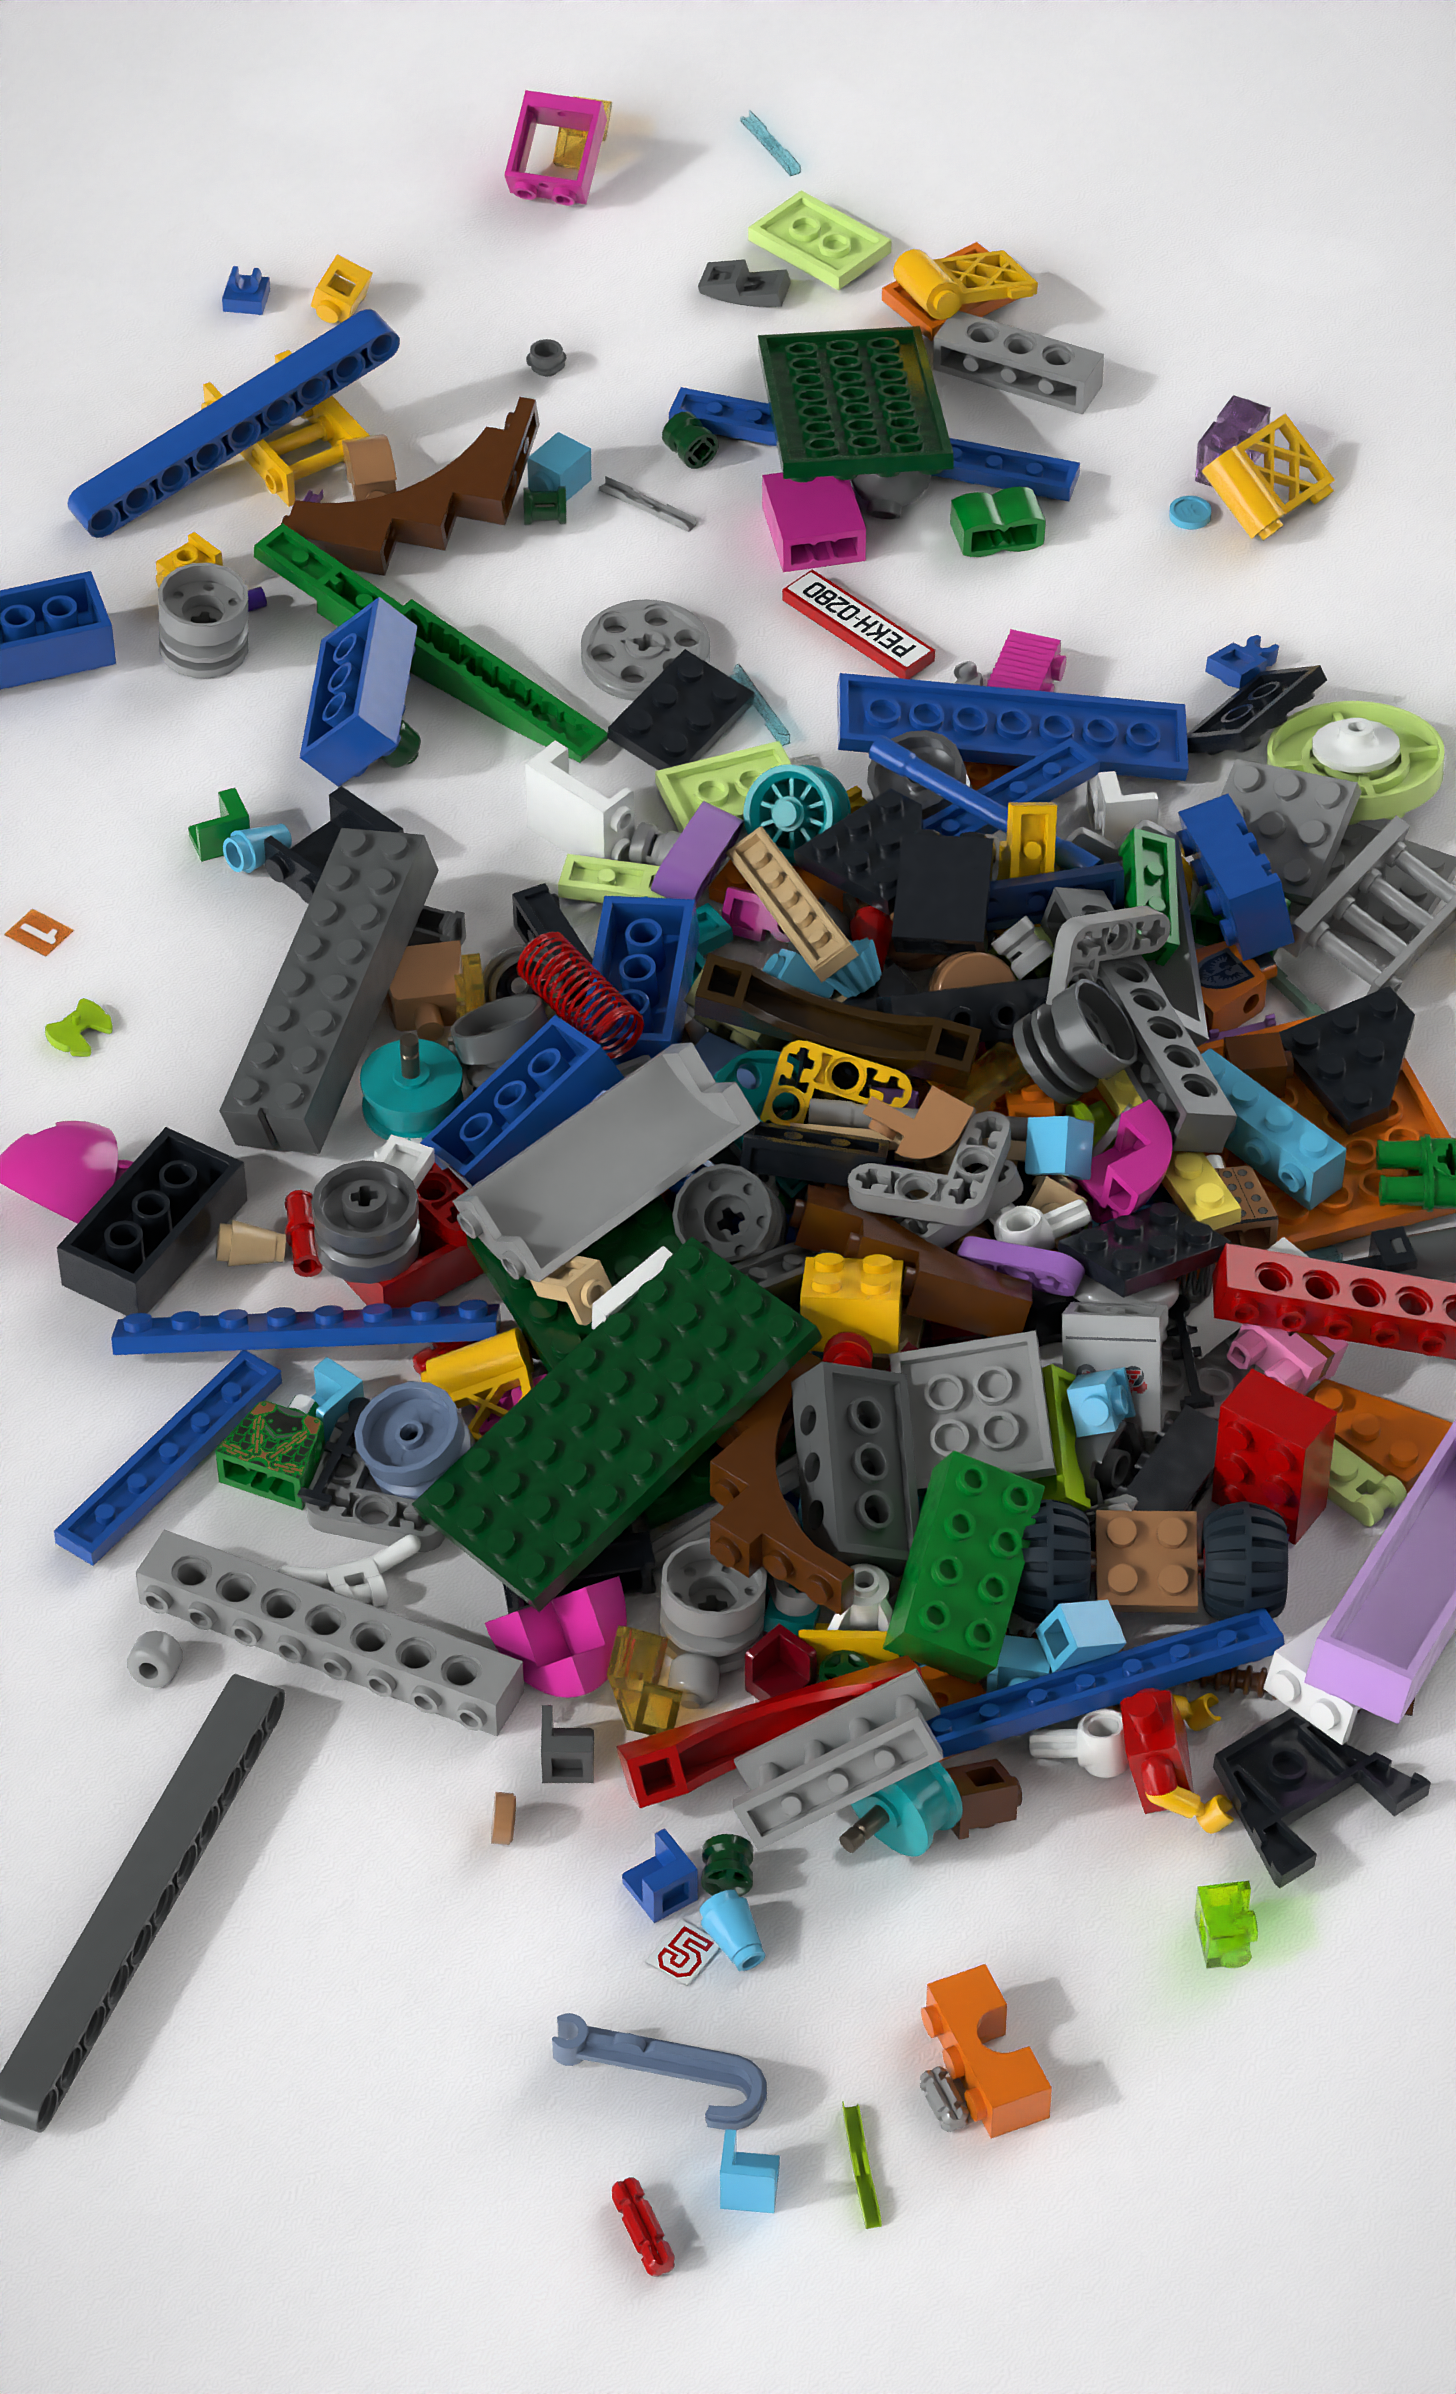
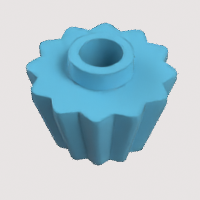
M867 937L860 941L855 940L852 942L848 940L859 956L825 980L844 997H855L874 986L882 975L875 944L872 939L869 940Z

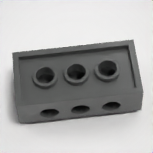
M821 1362L791 1382L803 1532L816 1547L849 1567L856 1564H870L899 1577L904 1574L920 1517L907 1374Z

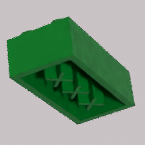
M955 1450L933 1468L883 1649L900 1656L908 1655L913 1661L976 1684L997 1668L1025 1563L1022 1548H1028L1030 1545V1541L1022 1540L1025 1526L1034 1525L1036 1519L1030 1517L1039 1511L1045 1486Z

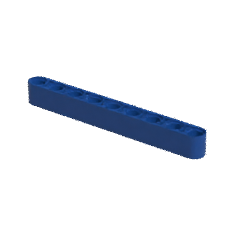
M365 309L356 313L77 487L69 496L68 509L92 537L103 538L110 535L388 361L399 348V336L376 311Z

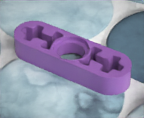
M975 1236L965 1237L956 1254L961 1258L991 1270L1032 1282V1290L1062 1296H1073L1085 1274L1084 1267L1077 1260L1064 1253Z

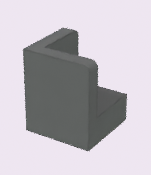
M542 1705V1783H593L594 1730L592 1728H553L552 1705Z

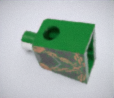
M304 1394L295 1395L288 1407L269 1401L258 1402L216 1449L219 1483L303 1510L306 1502H302V1498H299L297 1494L301 1487L310 1488L324 1454V1424L316 1417V1410L319 1407L317 1402Z

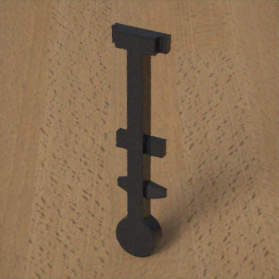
M1179 1294L1175 1304L1168 1310V1316L1175 1319L1176 1327L1167 1330V1335L1179 1337L1181 1348L1173 1349L1172 1357L1173 1360L1183 1359L1190 1396H1185L1184 1400H1180V1408L1182 1411L1185 1405L1193 1409L1215 1407L1213 1396L1201 1394L1194 1358L1202 1357L1201 1346L1191 1347L1189 1337L1190 1334L1197 1333L1198 1329L1195 1326L1187 1325L1186 1317L1190 1313V1300L1185 1295Z
M358 1397L351 1400L348 1405L350 1417L348 1422H336L335 1427L342 1431V1434L337 1443L327 1441L324 1451L331 1453L313 1490L301 1487L297 1496L302 1498V1502L324 1508L326 1505L330 1506L333 1496L325 1494L343 1457L351 1459L355 1452V1448H351L349 1445L355 1436L354 1432L359 1416L370 1402V1399Z

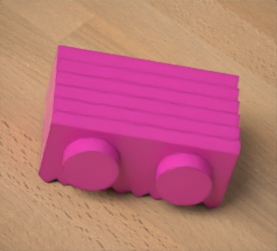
M1010 629L997 663H995V668H993L990 679H988L987 686L1054 692L1055 686L1052 683L1054 680H1062L1066 668V656L1060 655L1061 640Z

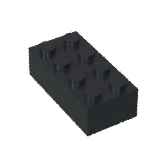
M165 1127L57 1246L61 1285L126 1316L134 1313L148 1314L216 1237L219 1224H227L247 1202L244 1162Z

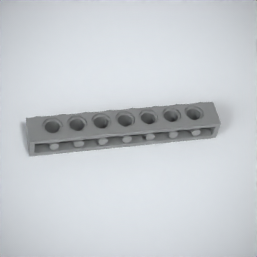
M165 1529L136 1571L139 1603L146 1605L156 1613L173 1615L189 1621L199 1629L213 1630L234 1638L242 1645L256 1646L277 1654L288 1662L301 1663L323 1671L333 1679L350 1681L368 1688L379 1696H390L414 1705L422 1712L435 1713L457 1721L470 1730H481L498 1736L524 1693L523 1661Z

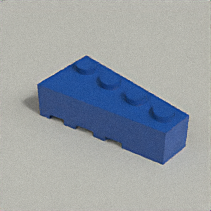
M1229 793L1179 811L1182 830L1176 832V835L1179 837L1181 852L1184 857L1192 855L1194 859L1190 861V866L1199 887L1206 885L1208 888L1204 893L1213 917L1221 914L1223 920L1219 921V925L1227 946L1236 945L1243 961L1294 943L1281 880L1277 873L1272 874L1268 858L1265 853H1260L1256 838L1252 832H1248L1245 820Z

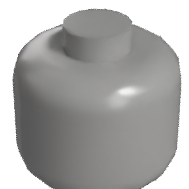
M149 1631L137 1639L127 1658V1668L131 1676L141 1685L150 1688L164 1687L172 1681L183 1660V1651L179 1642L173 1636L162 1631Z
M690 1653L677 1656L673 1659L670 1666L668 1680L669 1695L673 1699L680 1701L681 1706L688 1709H698L701 1704L711 1703L718 1693L719 1664L714 1659L701 1654Z

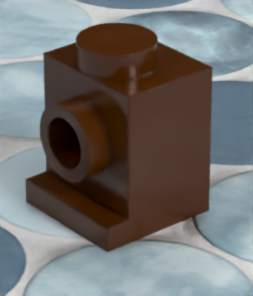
M997 1758L946 1768L958 1789L962 1801V1817L951 1828L959 1840L969 1838V1829L989 1828L998 1823L1017 1820V1807L1022 1804L1021 1786L1015 1776H1011Z

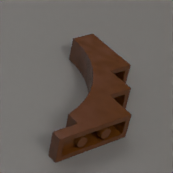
M519 397L514 413L509 412L506 417L504 429L486 426L478 438L458 458L421 482L400 491L361 501L316 503L295 500L290 515H285L281 524H285L349 569L382 576L386 575L397 542L445 551L457 517L506 525L540 425L536 400Z

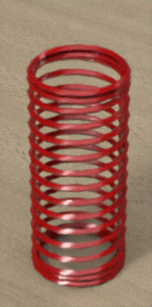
M551 931L541 934L524 948L518 960V975L526 981L563 1021L588 1038H592L599 1045L614 1038L621 1032L629 1021L630 1015H633L632 1025L626 1034L613 1044L602 1048L603 1050L611 1049L623 1042L634 1029L636 1021H638L637 1027L631 1038L617 1050L606 1054L610 1059L620 1057L637 1043L644 1026L643 1016L612 987V984L606 981L605 977L600 975L598 970L594 969V966L560 932ZM554 938V939L549 940V941L545 942L544 944H542V945H541L540 947H538V949L532 954L531 958L529 959V961H528V963H527L526 971H525V974H524V969H523V967H524V963H525L527 957L529 956V954L537 947V945L541 944V943L544 942L545 940ZM556 941L562 942L561 945L551 948L538 960L533 969L532 976H529V968L536 955L549 944ZM562 948L561 953L553 957L544 966L541 974L535 976L543 960L555 950ZM572 961L569 968L564 970L555 981L549 984L551 978L555 976L567 962ZM578 967L575 974L569 977L561 987L555 990L557 984L561 982L570 973L572 969ZM584 973L581 980L575 983L574 986L566 994L561 996L563 990L567 988L576 979L577 976ZM590 979L587 986L583 988L574 997V999L567 1002L570 995L573 994L582 985L583 982ZM546 981L545 984L541 986V982ZM596 986L594 991L580 1005L574 1007L577 1000L587 993L591 987ZM552 987L551 990L547 992V988ZM602 992L600 997L586 1011L579 1014L582 1007L591 1001L596 994ZM558 993L557 997L553 998V994ZM608 998L604 1006L599 1008V1010L591 1018L585 1020L588 1014L593 1009H595L602 1000ZM564 999L563 1003L559 1004V1000ZM614 1004L611 1011L607 1013L600 1020L599 1023L592 1026L594 1020L598 1018L606 1010L607 1007ZM570 1005L569 1010H565V1006ZM576 1011L575 1016H571V1012ZM627 1015L622 1025L613 1034L600 1040L601 1036L609 1031L622 1016ZM582 1017L581 1022H577V1018ZM588 1024L587 1028L583 1029V1025ZM590 1030H594L593 1034L589 1035Z

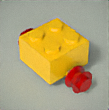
M821 1253L815 1257H806L800 1295V1315L816 1325L823 1337L809 1351L823 1352L822 1362L869 1369L872 1367L873 1353H898L903 1309V1260H893L891 1257L881 1254L869 1255L864 1259L843 1258V1256L836 1253Z

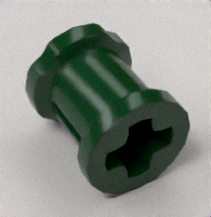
M559 486L557 491H531L530 487H523L524 525H531L532 521L558 520L560 524H566L565 486ZM535 505H554V507H535Z

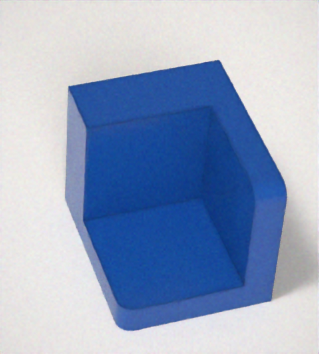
M665 1828L655 1833V1856L622 1874V1883L654 1923L698 1900V1869Z

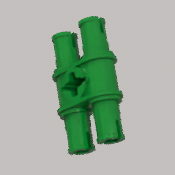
M1424 1134V1136L1419 1137V1140H1377V1170H1418L1419 1174H1422V1176L1386 1177L1385 1175H1380V1206H1422V1210H1427V1212H1433V1209H1456V1138H1431L1430 1134Z

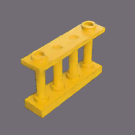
M286 350L274 355L275 364L292 354L291 351ZM211 382L203 384L204 403L201 405V410L223 397ZM333 396L298 416L302 419H307L312 425L268 443L262 439L240 453L264 479L269 491L272 494H277L288 507L292 506L296 500L294 481L337 463L343 462L345 464L342 440L370 436ZM319 439L324 442L328 441L332 446L330 449L289 466L279 457Z

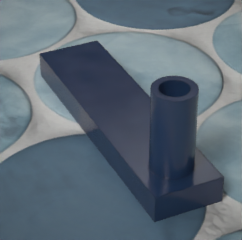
M1117 862L991 881L986 931L1011 928L1024 916H1027L1033 924H1040L1054 887L1103 890L1114 910L1124 909V869Z

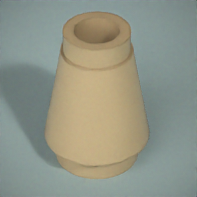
M232 1220L231 1224L220 1223L216 1261L227 1262L228 1267L274 1263V1261L283 1262L286 1234Z

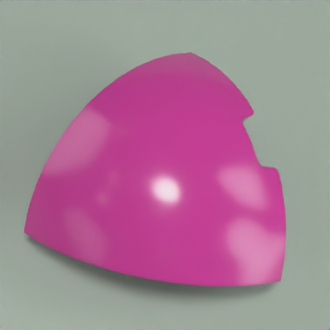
M1149 1099L1121 1113L1115 1145L1113 1148L1092 1158L1091 1178L1089 1180H1078L1069 1177V1180L1078 1185L1075 1193L1087 1200L1086 1205L1094 1222L1104 1223L1110 1219L1135 1213L1146 1204L1161 1184L1171 1160L1172 1136L1168 1123L1158 1107Z
M86 1121L56 1122L54 1127L33 1135L25 1134L18 1138L0 1155V1183L77 1224L115 1182L118 1165V1147L116 1138L109 1128Z
M619 1576L554 1598L540 1612L530 1606L485 1623V1626L499 1653L523 1661V1679L527 1684L541 1692L556 1697L569 1698L586 1695L596 1690L610 1677L623 1651L626 1638L627 1613L622 1584Z

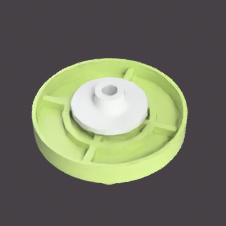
M1341 701L1312 706L1289 716L1285 723L1273 730L1268 740L1267 765L1358 782L1362 792L1348 825L1356 824L1361 820L1383 818L1392 820L1396 815L1402 818L1406 812L1421 806L1431 799L1443 781L1445 750L1439 733L1421 717L1391 705L1366 701Z

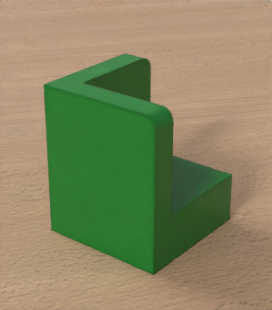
M235 787L218 792L219 818L188 827L189 837L201 862L224 856L223 843L225 839L229 838L233 831L250 829L249 814Z

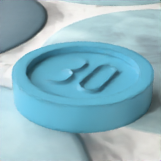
M1182 496L1171 503L1169 517L1176 526L1194 530L1202 528L1210 522L1212 509L1210 504L1200 497Z

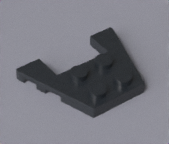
M1291 1708L1216 1753L1213 1768L1274 1884L1279 1889L1315 1866L1317 1856L1288 1825L1356 1783L1360 1784L1395 1817L1428 1796L1431 1784L1427 1778L1416 1772L1410 1777L1392 1768V1760L1377 1752L1369 1756L1348 1745L1347 1742L1343 1745L1339 1744Z

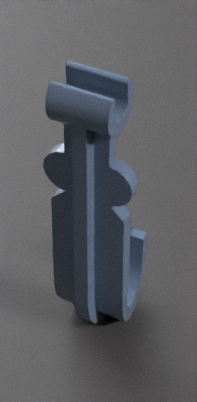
M565 2013L557 2017L558 2037L554 2036L552 2038L553 2058L562 2065L573 2066L581 2063L583 2060L736 2089L745 2095L747 2100L737 2106L709 2105L705 2113L707 2127L722 2130H739L748 2127L757 2120L767 2101V2082L762 2070L747 2058L736 2054L587 2026L580 2016L573 2013Z

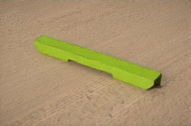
M842 2101L847 2141L865 2229L882 2227L879 2205L865 2145L859 2104L857 2106L844 2107V2101Z

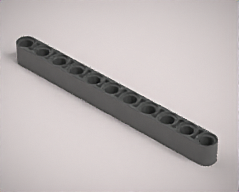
M238 1674L232 1675L2 2069L0 2073L1 2120L38 2133L43 2132L49 2125L276 1727L284 1707V1689Z

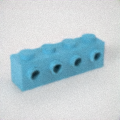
M1209 1048L1201 1054L1237 1114L1235 1128L1229 1134L1224 1146L1309 1211L1342 1188L1347 1150L1345 1147L1213 1049Z

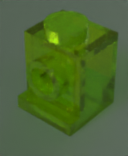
M1249 1881L1197 1887L1194 1918L1206 1968H1238L1248 1964L1252 1958L1250 1942L1258 1940V1927L1254 1911L1249 1910L1251 1894Z

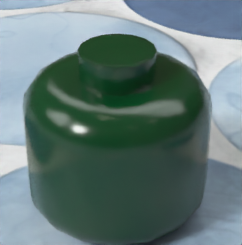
M401 720L399 732L401 739L397 748L390 755H382L380 757L387 765L393 768L413 763L419 754L418 751L421 745L420 735L404 720Z

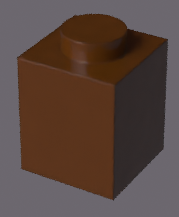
M1280 1033L1224 1037L1223 1058L1277 1098H1285L1286 1079L1293 1078L1294 1063L1291 1051H1284Z

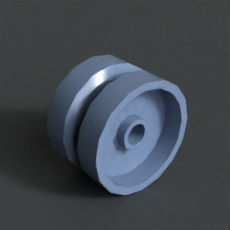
M409 1381L391 1386L372 1398L361 1412L354 1432L356 1449L382 1493L413 1500L420 1497L476 1443L469 1428L464 1423L456 1404L448 1393L427 1382Z

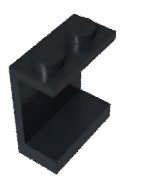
M342 786L329 794L330 821L289 849L271 835L264 839L265 868L268 874L276 882H282L298 893L308 904L341 828L404 833L401 826Z

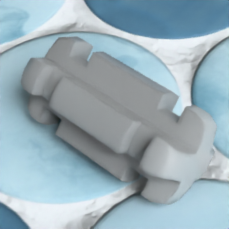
M937 2066L932 2070H926L921 2075L920 2088L928 2093L925 2097L936 2118L944 2122L940 2125L941 2128L947 2132H952L957 2128H963L967 2125L969 2111L966 2107L961 2106L963 2100L952 2079L945 2077L948 2071L941 2066Z

